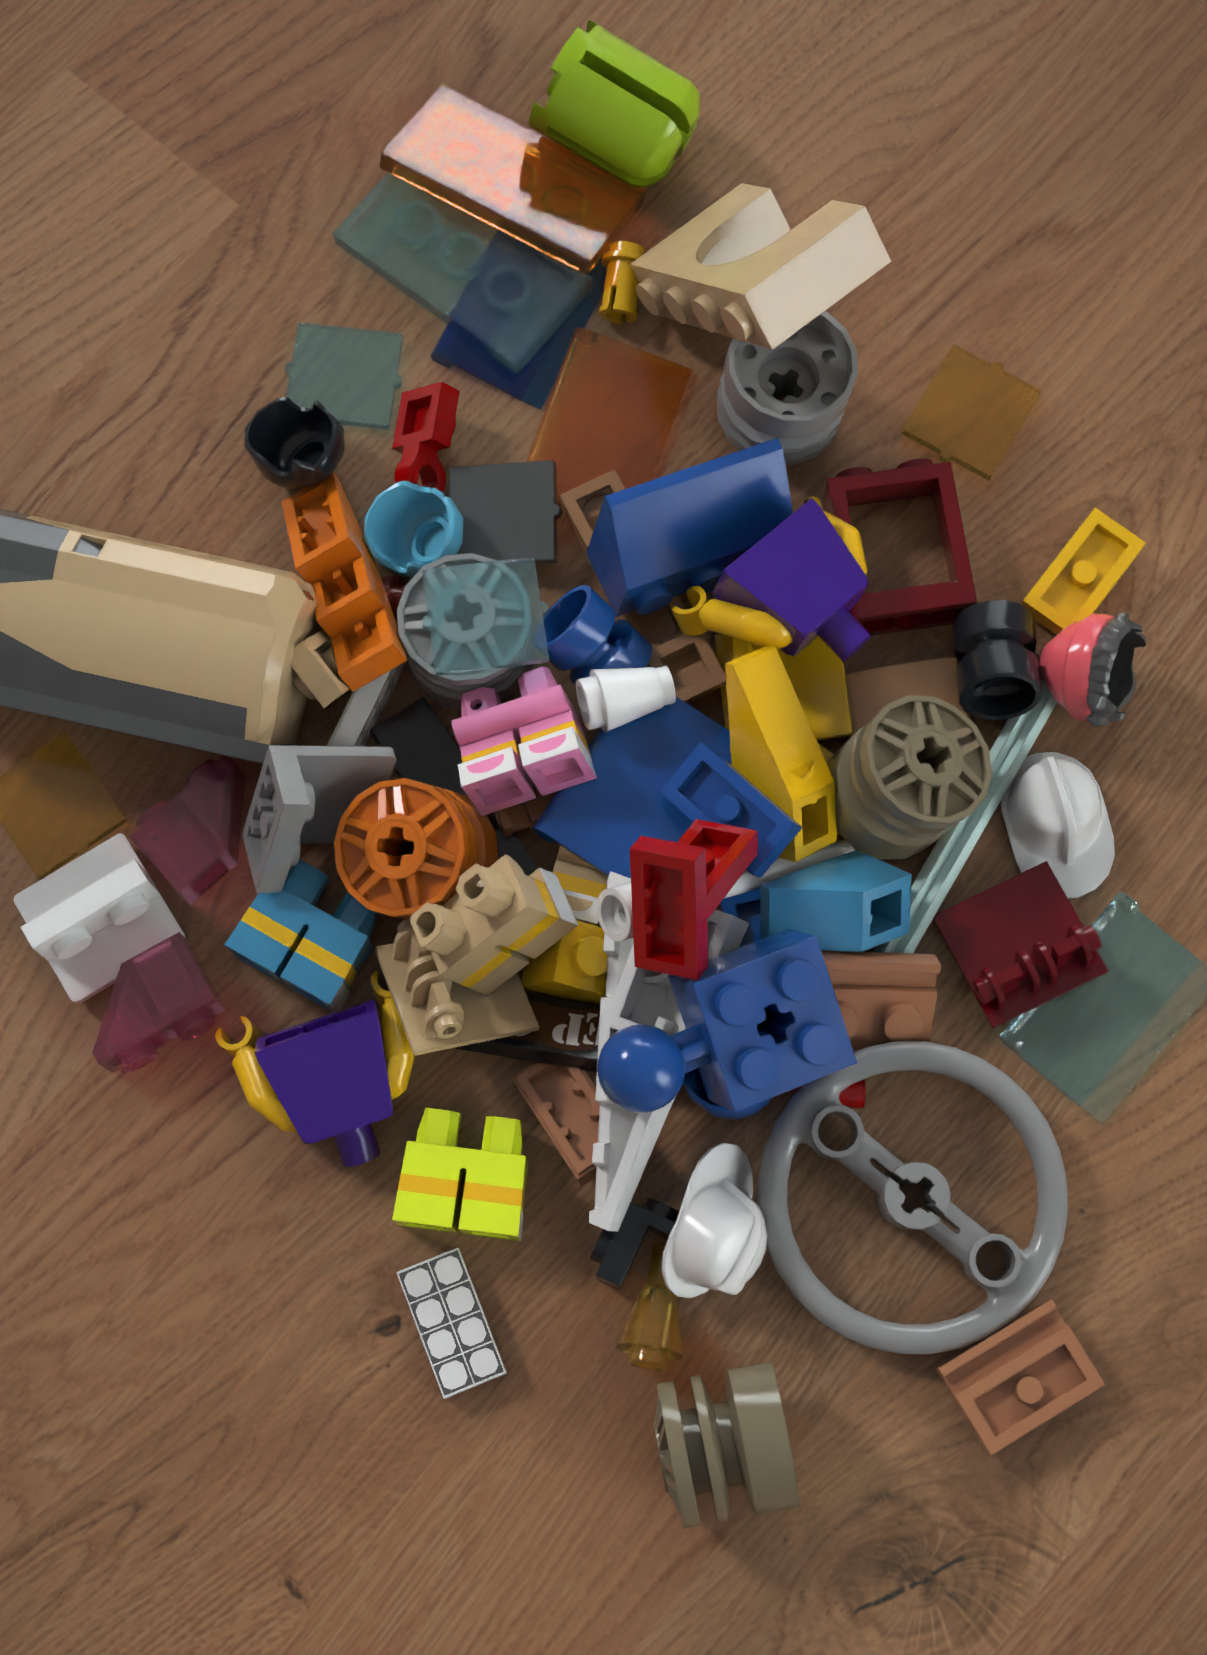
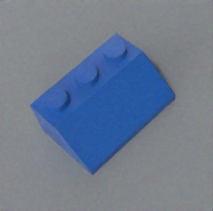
M778 438L604 497L586 554L611 607H613L616 613V617L636 610L640 615L653 613L665 607L673 597L686 593L692 586H700L706 594L712 592L726 567L793 514L784 452Z

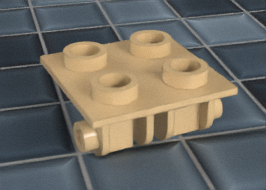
M410 918L403 920L397 926L398 934L395 937L394 943L375 947L377 958L414 1056L539 1030L538 1022L518 973L488 996L440 976L431 952L419 945L410 923Z

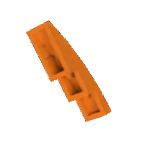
M333 473L321 483L303 488L281 502L295 569L307 583L312 585L316 593V620L331 638L340 678L354 692L406 662L407 658L398 635L396 620L381 577L363 540V532L342 484L336 474Z

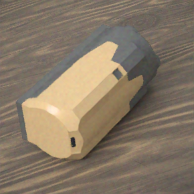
M0 509V705L263 764L269 745L292 746L297 744L301 720L308 698L300 692L292 681L295 673L292 669V661L295 647L305 639L321 631V626L317 622L315 615L317 607L316 593L310 583L303 581L294 572Z

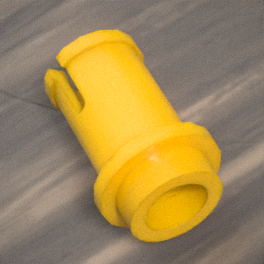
M617 241L610 244L609 251L603 254L602 264L607 270L602 304L599 308V316L602 319L612 323L623 324V315L626 314L625 321L628 324L636 322L639 300L636 285L639 284V281L630 264L645 253L646 250L643 246L628 241Z

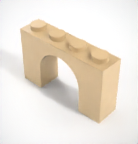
M741 183L633 261L630 266L639 281V284L636 285L637 295L651 314L675 320L681 324L705 329L711 333L715 332L728 336L740 342H748L773 350L889 264L891 260L865 206L831 200L791 230L771 188Z

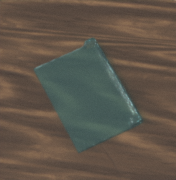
M1119 892L1092 924L1102 944V948L1097 951L1109 973L1014 1018L999 1036L1000 1040L1101 1125L1207 997V965L1139 911L1137 902L1123 892Z

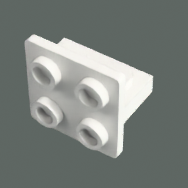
M121 833L111 837L19 892L13 899L26 922L20 928L33 950L50 963L69 998L76 1004L83 1003L185 940V934L129 840Z

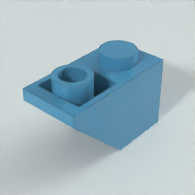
M855 850L760 884V939L786 929H791L817 936L821 950L863 952L909 934L911 874L866 853Z

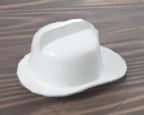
M1058 752L1035 753L1026 757L1000 801L1001 812L1014 859L1021 873L1047 861L1067 898H1079L1098 888L1109 875L1115 858L1114 835L1100 787L1091 771L1074 757Z
M722 1142L709 1148L697 1162L689 1180L677 1221L666 1243L662 1261V1274L665 1285L677 1297L693 1298L707 1292L709 1289L721 1291L729 1295H737L743 1289L745 1283L753 1277L762 1263L768 1237L765 1220L760 1206L752 1200L753 1176L748 1157L737 1145Z

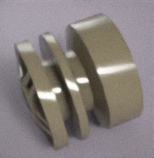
M908 695L888 703L863 728L859 729L843 743L827 762L835 783L837 832L855 849L878 859H905L925 850L941 838L946 831L957 826L960 821L965 820L977 809L987 797L992 777L989 748L976 724L956 706L934 696Z
M770 1361L727 1369L725 1379L726 1402L712 1404L707 1387L700 1375L690 1376L695 1408L679 1410L673 1380L656 1383L658 1400L655 1422L653 1424L666 1492L669 1493L682 1518L684 1529L701 1526L695 1497L696 1493L711 1491L718 1522L728 1520L729 1487L738 1485L743 1486L755 1515L800 1507L785 1416L776 1376Z

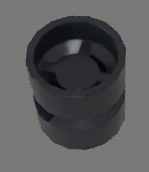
M990 600L974 604L961 611L953 621L952 631L954 653L959 660L956 673L958 698L963 710L977 718L1005 720L1021 716L1034 709L1041 701L1042 682L1040 665L1036 657L1037 638L1035 620L1030 610L1016 602Z

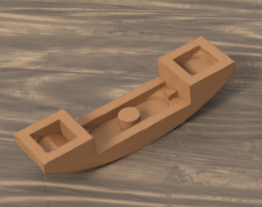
M615 469L559 495L577 540L610 606L611 604L586 552L604 497L626 489ZM679 596L673 597L665 607L653 613L640 615L636 610L616 617L617 620H627L650 642L653 649L647 667L658 668L667 666L673 678L676 696L684 702L689 703L726 685V675L704 634L689 636L680 631L672 611L674 606L685 610Z

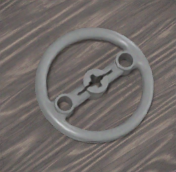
M894 1041L865 1047L854 1052L857 1060L856 1064L804 1084L791 1097L774 1123L763 1151L758 1177V1205L765 1220L768 1235L767 1249L776 1271L792 1295L817 1320L841 1336L870 1348L898 1354H936L964 1348L991 1336L1013 1321L1038 1295L1053 1271L1063 1244L1068 1216L1067 1177L1061 1151L1047 1120L1031 1097L1007 1074L986 1060L956 1047L926 1041ZM893 1071H925L958 1080L989 1098L1013 1124L1021 1136L1032 1162L1037 1187V1213L1029 1246L1025 1249H1020L1012 1239L1005 1235L987 1232L950 1201L951 1192L948 1182L938 1169L927 1163L911 1162L904 1164L864 1131L862 1120L858 1114L841 1104L839 1100L840 1092L850 1085L873 1075ZM828 1114L844 1118L850 1126L851 1140L842 1151H832L826 1148L820 1141L818 1127L822 1118ZM801 1143L809 1145L816 1155L824 1159L837 1160L876 1192L875 1201L879 1213L889 1224L899 1229L924 1231L960 1261L965 1276L985 1290L987 1294L986 1301L974 1310L953 1319L930 1324H899L880 1320L862 1313L836 1297L815 1276L803 1258L793 1235L788 1212L787 1183L792 1158L797 1146ZM870 1160L885 1171L888 1177L871 1165ZM899 1181L902 1184L911 1185L920 1181L924 1188L919 1196L926 1203L925 1207L930 1211H925L921 1208H909L904 1211L901 1205L905 1200V1195L899 1190L900 1185L896 1182ZM938 1216H940L949 1225H951L955 1229V1232H953L945 1224H943ZM989 1241L998 1244L1006 1258L1002 1273L991 1280L983 1277L976 1265V1254L979 1248Z

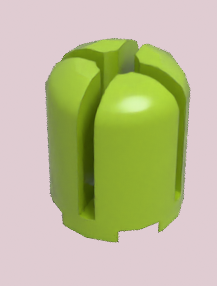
M588 19L586 31L577 27L554 61L551 70L555 73L547 89V95L550 98L545 108L534 102L529 117V127L626 186L646 190L667 177L674 167L676 161L674 157H679L691 139L700 114V93L693 82Z

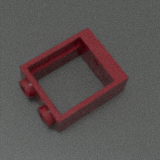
M913 459L901 463L896 469L872 472L868 467H854L839 472L833 478H827L823 498L824 511L850 525L851 519L848 506L934 495L950 581L863 593L859 601L849 612L871 636L952 625L961 611L977 604L951 461L933 464L930 459Z

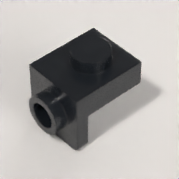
M647 1198L643 1207L630 1202L619 1231L603 1229L590 1256V1260L600 1264L596 1273V1279L621 1290L648 1230L668 1239L677 1221L679 1211L652 1198Z

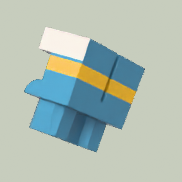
M299 859L298 864L289 869L282 892L258 893L224 945L237 959L279 983H285L293 991L334 1013L340 1011L350 995L348 991L362 963L370 957L375 949L369 937L374 931L380 913L368 910L348 892L333 916L315 907L330 879L319 869Z

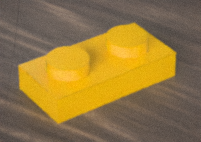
M1095 507L1027 594L1021 605L1030 610L1034 620L1057 635L1068 625L1094 614L1140 554L1146 542Z

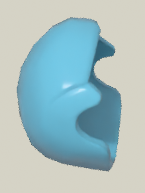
M400 481L376 496L364 518L363 540L372 558L380 565L400 576L413 578L423 566L446 555H456L463 544L464 518L450 497H446L444 493L435 487L429 488L413 484L409 481Z

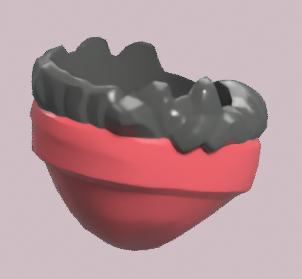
M1119 612L1116 616L1091 614L1083 620L1076 621L1068 625L1049 641L1040 651L1038 657L1040 674L1055 701L1072 718L1089 722L1093 727H1102L1109 722L1123 720L1127 713L1119 711L1129 702L1136 690V676L1132 663L1134 649L1145 647L1146 637L1140 633L1142 632V627L1129 619L1128 612Z

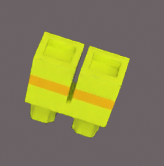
M425 1108L417 1131L416 1142L407 1141L392 1221L398 1226L457 1233L463 1174L466 1173L458 1229L467 1235L521 1241L525 1186L529 1165L527 1157L522 1155L521 1121L512 1118L486 1116L481 1150L457 1147L461 1123V1114L459 1112Z

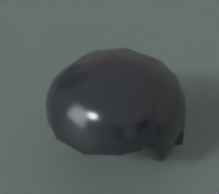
M281 397L255 413L245 428L244 447L261 474L270 482L285 488H306L321 483L334 473L345 450L344 428L319 401H314L312 408H304L295 404L288 397Z

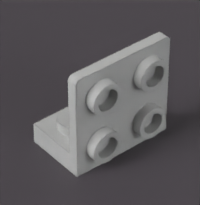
M268 746L242 832L256 893L282 892L290 866L298 864L300 844L334 843L340 818L354 798L374 784L390 780L396 763L392 747Z

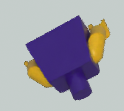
M808 497L804 500V505L723 570L712 592L717 599L708 600L704 589L700 586H692L687 590L686 595L692 608L685 610L677 606L672 608L680 631L685 635L697 636L710 630L762 647L775 646L776 649H781L791 656L797 655L819 636L840 660L845 662L871 638V634L849 612L869 585L860 532L849 523L827 511H822L821 501L817 497Z
M377 970L371 975V986L375 998L373 1000L263 1037L256 1025L247 1017L240 1016L242 1023L246 1027V1034L243 1040L236 1044H231L228 1034L221 1027L215 1034L216 1041L220 1047L230 1056L234 1057L232 1065L249 1106L281 1131L298 1132L305 1144H312L334 1137L345 1167L364 1164L380 1155L381 1152L371 1123L386 1119L394 1114L392 1099L399 1097L406 1091L415 1059L391 993L380 987ZM376 1001H377V1002L379 1003V1005L381 1006V1007L379 1008V1011H378V1006H377V1004H376Z

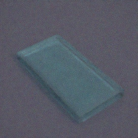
M410 149L333 232L338 246L517 374L594 288L593 277Z

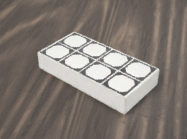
M406 662L352 693L327 746H367L372 736L371 729L377 725Z
M458 1247L396 1272L444 1399L507 1374L462 1253Z

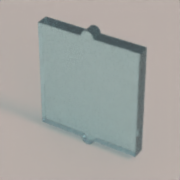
M298 322L292 362L287 363L285 366L286 374L289 377L286 397L304 408H312L314 401H319L341 425L389 430L395 390L402 387L401 376L398 374L403 343L402 333Z
M534 557L422 570L427 615L422 619V626L425 630L430 631L436 676L549 662L543 617L548 612V605L540 600Z

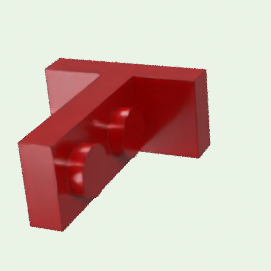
M696 819L678 842L640 836L630 848L635 967L699 980L708 968L707 920L757 856L758 830Z

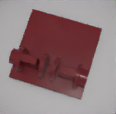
M1047 861L935 914L933 918L992 1029L1109 973L1097 951L1102 948L1097 932L1090 924L1085 927L1083 926Z

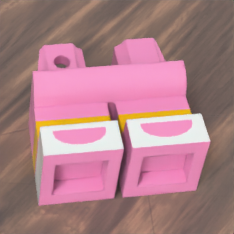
M543 666L522 674L518 679L521 693L520 698L501 703V699L495 689L484 686L465 692L461 696L462 717L451 721L453 732L461 751L462 763L458 764L462 789L481 816L535 799L533 783L540 794L545 796L597 778L579 715L561 684L558 685L548 667Z

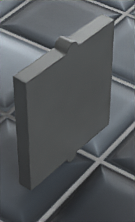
M554 460L450 467V498L464 518L463 544L457 554H477L497 560L503 566L557 562V519L562 516L563 511L557 505V470Z

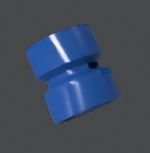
M589 585L576 587L562 596L541 619L532 639L534 649L554 667L561 671L571 669L569 677L575 686L577 679L589 677L591 669L647 667L653 649L650 642L627 620L619 619L615 621L616 613L613 607Z

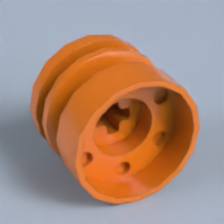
M407 778L380 781L358 794L342 814L334 840L336 870L348 893L368 910L392 917L411 918V915L427 902L440 906L457 893L456 887L459 876L476 863L489 868L499 860L496 831L488 816H481L469 797L462 793ZM414 842L413 854L400 856L399 848L401 843Z

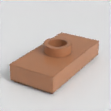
M534 1062L513 1075L511 1079L580 1186L582 1187L596 1178L597 1166L592 1163L593 1144L598 1142L600 1104L595 1101L596 1087L586 1072L579 1068Z

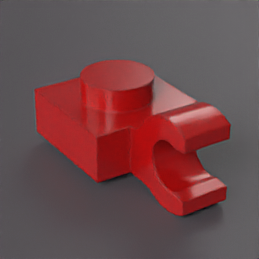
M438 382L402 392L392 445L393 450L402 454L395 470V483L409 481L417 484L420 475L421 486L435 487L443 493L446 485V474L443 465L439 461L438 451L450 448L452 435L456 428L455 416L460 394L459 390L444 382Z

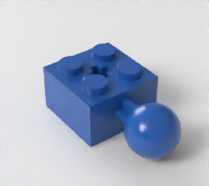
M786 929L709 959L708 968L699 980L668 975L686 1029L669 1035L662 1029L650 1025L641 1024L625 1027L613 1034L604 1044L599 1055L597 1072L604 1093L614 1104L627 1111L647 1113L669 1104L680 1091L685 1073L699 1068L709 1100L733 1112H738L857 1063L817 936ZM764 1008H767L768 1016L766 1023L760 1030H757V1024L766 1019Z

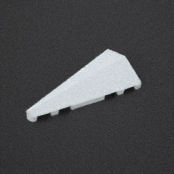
M610 871L607 879V888L631 883V878ZM715 909L707 920L708 960L739 948L749 923ZM604 933L603 951L608 955L606 997H601L598 1059L607 1040L625 1027L641 1024L650 1025L662 1029L669 1035L685 1030L686 1028L668 977L670 974L635 967L633 938L616 942ZM597 1072L595 1101L600 1104L598 1142L593 1144L592 1163L597 1166L595 1206L593 1210L589 1211V1223L607 1231L618 1232L674 1099L666 1106L652 1112L636 1113L627 1111L614 1104L606 1096L600 1085Z

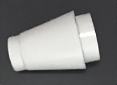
M667 666L658 668L591 669L589 677L576 680L578 705L583 722L588 730L601 727L607 733L659 710L663 706L674 704L676 701L673 678Z

